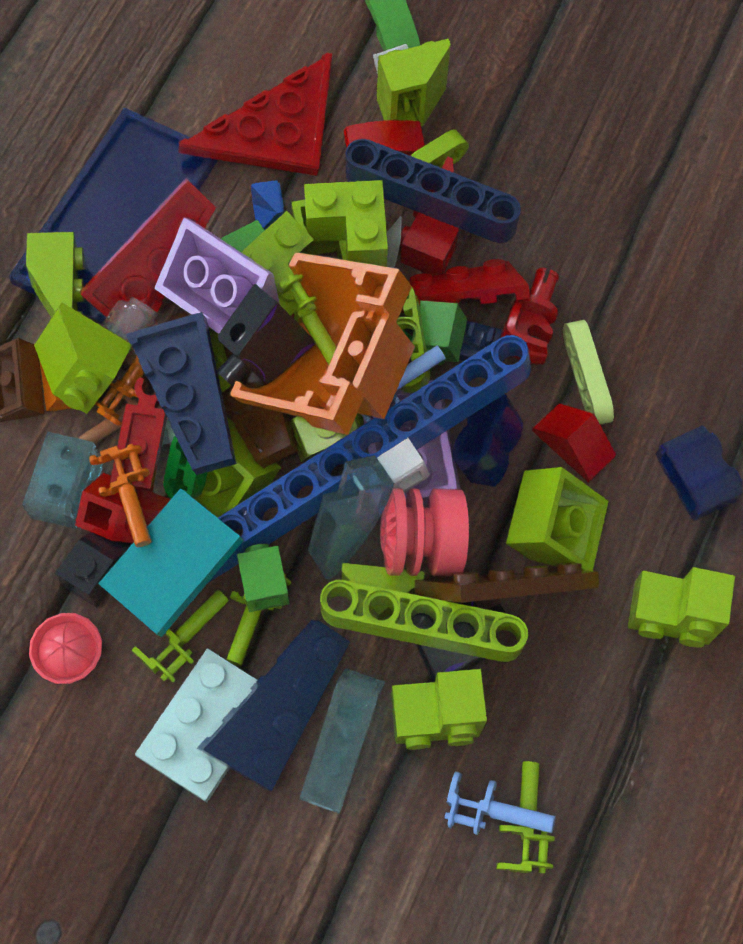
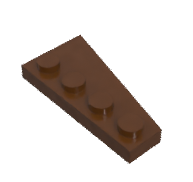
M223 345L228 359L233 353ZM252 370L241 380V383L248 388H259L268 384L261 380ZM233 386L222 392L226 412L230 414L236 424L235 428L259 465L266 468L299 451L288 414L237 401L230 394Z
M559 563L555 571H548V566L523 567V573H514V569L489 570V575L481 576L477 572L454 573L451 578L415 580V595L463 603L599 588V571L582 570L581 563Z

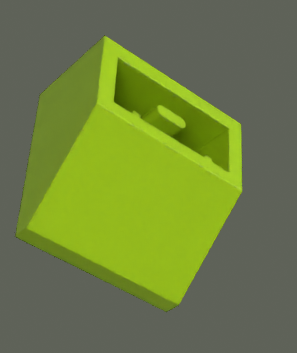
M449 39L436 42L429 41L420 46L404 50H393L378 56L377 102L384 120L420 121L421 127L424 126L446 90L451 47Z

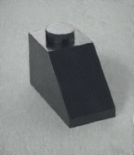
M90 532L78 540L55 572V575L64 588L97 608L108 593L98 583L133 543L111 541Z

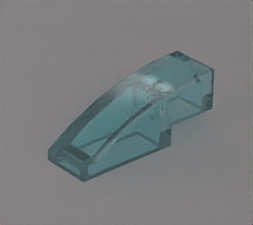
M375 455L346 461L338 491L323 494L308 551L325 579L333 578L342 569V563H347L378 522L387 505L395 483Z

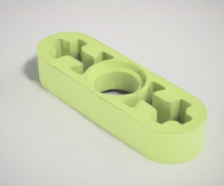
M585 320L565 323L563 326L564 343L584 409L587 412L594 413L600 425L613 422V404L589 326Z

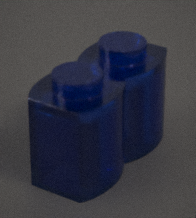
M506 394L467 418L468 425L463 428L455 440L452 453L453 459L470 483L495 487L507 471L509 452L516 446L523 431L522 418Z
M703 425L661 444L656 452L661 468L675 487L679 499L694 521L736 502L743 494L741 489L743 483L740 474L734 467H729L723 460L721 455L723 449L720 440L714 433H709Z

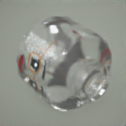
M131 297L129 302L119 300L115 303L103 322L102 327L129 342L126 336L127 333L158 325L159 323L155 319L158 313L141 301ZM131 346L129 352L132 354H136L133 347Z

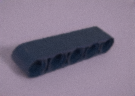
M358 139L348 145L345 153L346 179L348 182L382 180L384 199L492 242L505 243L515 236L521 207L518 200L510 194L371 140ZM394 176H399V177H402V178H400V179H395V178H392V177H394ZM426 190H435V191H437V192H433V193H432V192H427ZM462 203H468V204H471L472 206H463V205H461V204H462ZM495 217H504L508 220H499Z

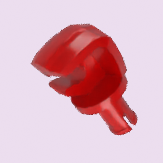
M547 268L536 270L529 292L530 299H515L501 337L515 335L522 338L527 344L531 364L543 365L547 360L549 354L547 344H549L553 336V329L550 324L554 323L558 316L557 307L550 301L556 283L559 280V275L550 269L547 281L544 283ZM512 356L515 359L521 360L518 356Z

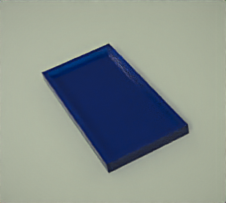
M124 107L38 233L74 232L77 247L84 248L85 270H78V279H83L85 286L186 178L199 190L218 160L178 153L179 142L184 138L189 139L191 137ZM25 251L8 277L13 285L37 296L32 288L27 271ZM85 298L84 302H78V311H82L84 316L107 330L110 329L112 325L105 321L106 317Z

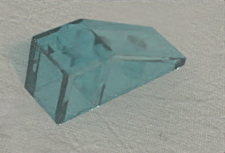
M345 668L336 683L299 798L300 800L340 814L383 691L384 681Z

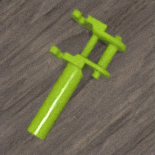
M291 274L288 276V279L278 284L276 288L277 293L281 295L288 291L291 292L299 305L294 311V320L298 324L303 322L329 365L337 347L315 312L317 307L314 303L317 298L315 296L309 298L300 283L304 278L302 274Z
M284 574L286 586H289L291 581ZM232 591L230 598L245 604L246 607L226 660L231 664L242 666L262 610L249 612L245 594L240 596L238 592ZM282 606L269 608V610L273 611L274 608L281 609Z
M217 590L174 633L168 629L165 634L169 638L170 645L156 659L154 657L149 659L136 646L131 651L154 674L158 671L162 672L163 675L160 678L163 681L168 678L171 682H174L173 674L186 661L190 664L194 662L190 657L192 652L189 649L184 651L182 649L183 644L188 643L229 601L228 598L220 590ZM174 649L180 656L166 669L160 662Z
M522 762L520 807L537 811L539 763ZM521 825L499 826V832L501 833L512 832V834L521 836L523 840V853L520 864L497 863V870L530 873L532 868H539V873H545L546 869H553V864L547 863L548 842L555 841L554 836L547 835L548 832L541 831V835L534 834L533 828ZM530 840L539 841L538 862L529 861Z

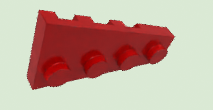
M186 178L82 288L80 294L105 317H109L108 315L113 310L114 315L111 320L118 324L116 326L125 334L147 328L152 318H155L165 297L154 288L183 219L190 218L205 228L216 206Z
M503 259L487 260L483 263V266L474 268L456 266L449 268L444 274L434 276L427 273L411 276L408 281L415 291L419 305L420 301L459 303L461 299L466 298L480 300L481 304L496 303V295L511 293L516 294V300L530 299L529 284L509 261Z

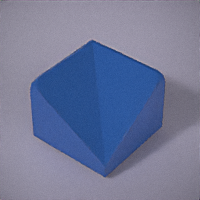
M277 180L251 184L255 221L258 220L264 230L285 213L280 183Z

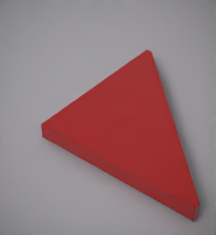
M332 53L322 55L319 61L309 67L304 66L283 79L282 83L268 91L266 89L244 102L241 108L229 115L224 114L204 126L203 131L189 139L184 138L179 142L178 153L317 176L320 165Z

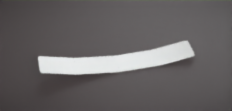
M399 217L387 231V267L394 268L401 241L402 217Z

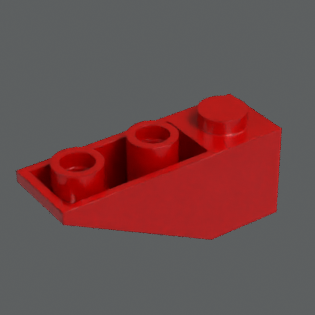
M448 156L442 168L454 173L453 158ZM414 211L413 217L415 220L411 227L405 225L401 232L399 246L401 247L400 263L432 276L444 274L456 251L459 230L457 227Z
M103 473L82 491L75 526L111 541L134 543L119 493L105 497L99 494V488H110L111 475ZM135 489L146 525L148 526L171 499L151 491Z

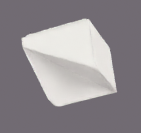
M409 438L375 459V464L390 488H401L404 493L427 479L430 475L424 460Z

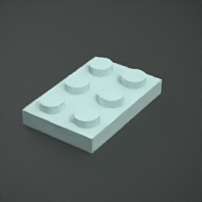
M207 648L145 738L135 756L207 803L230 768L198 750L197 747L206 737H211L223 724L222 719L233 707L237 708L252 691L250 688L256 683L257 679Z

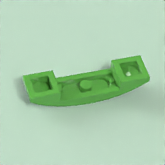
M365 0L377 26L376 36L383 51L407 44L408 48L420 46L419 37L406 0Z

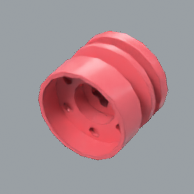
M389 488L380 525L381 549L384 554L385 568L389 576H400L403 572L404 564L410 576H417L420 572L423 557H426L427 566L432 576H453L454 573L464 572L469 544V517L467 501L463 490L433 488L430 492L427 506L424 507L419 489L410 488L405 499L403 489Z

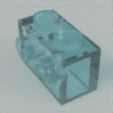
M47 432L22 504L31 519L77 529L75 522L82 491L92 483V480H96L100 476L102 464L91 465L89 457L92 455L100 457L94 442Z

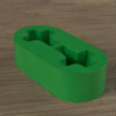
M174 436L169 450L163 486L170 499L173 498L180 488L195 499L204 490L208 472L199 475L195 474L176 436Z

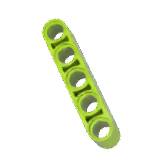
M347 580L329 582L320 594L323 619L329 625L337 628L500 662H509L516 659L521 654L528 639L526 624L519 617L507 613ZM336 596H343L351 602V605L347 610L339 612L332 610L328 603ZM376 605H385L391 609L393 614L389 619L377 620L371 616L370 610ZM425 613L433 619L434 625L428 629H420L412 623L411 618L416 614ZM459 622L470 623L474 627L476 634L470 638L460 637L455 633L453 626ZM502 630L512 632L516 636L517 644L512 647L501 645L496 638V633Z

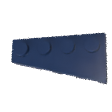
M203 312L127 333L126 336L139 359V363L156 393L155 395L195 474L199 475L237 464L219 376L216 372L217 366L207 318Z
M311 620L277 658V663L266 676H261L250 688L252 691L237 708L233 707L222 719L223 724L211 737H206L197 749L263 789L272 791L350 641L319 620Z

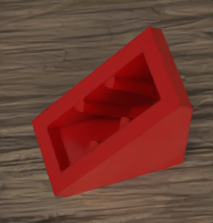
M559 403L532 429L543 442L588 483L616 457V453L594 413Z

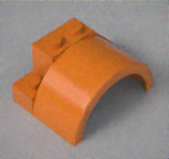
M295 253L289 267L294 275H303L304 278L300 283L309 298L313 296L317 298L314 303L317 307L315 312L337 347L331 362L328 365L315 344L271 383L259 388H248L241 382L236 381L230 394L241 403L303 417L312 427L348 435L357 413L381 419L386 417L415 348L396 323L412 286L402 272L396 268ZM301 322L300 326L310 335L303 322Z

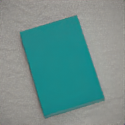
M181 488L147 526L152 542L143 547H135V543H133L98 583L160 637L166 633L244 541L236 532Z

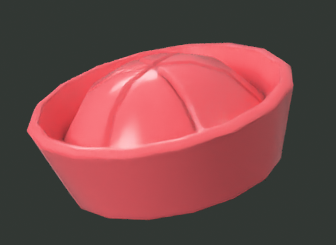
M60 613L47 618L36 628L30 640L29 657L33 668L43 679L55 684H71L85 678L95 669L101 657L102 639L98 628L88 618L76 613Z

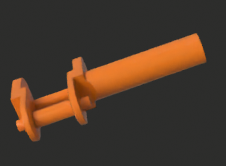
M137 356L121 381L117 379L115 384L111 383V388L101 403L98 401L95 403L99 407L96 412L119 427L122 426V422L118 420L119 415L114 412L115 408L124 395L128 398L133 396L138 398L134 390L135 383L139 377L143 376L144 371Z
M129 444L127 448L121 450L118 446H114L100 451V457L92 455L89 457L91 465H99L111 460L115 461L119 474L117 481L111 482L108 489L106 487L99 488V494L105 497L119 493L135 547H143L149 545L152 541L135 487L131 482L137 480L138 482L144 481V478L150 472L149 469H142L138 454L142 452V447ZM130 458L133 471L125 474L121 460Z

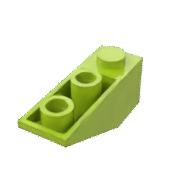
M74 232L27 233V271L32 288L50 317L52 318L61 302L83 315L82 311H78V302H84V297L80 294L84 287L83 279H78V270H85V254L83 247H77Z

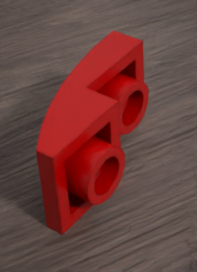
M373 121L346 126L343 130L346 148L355 140L367 139L411 156L414 152L425 146L420 121Z

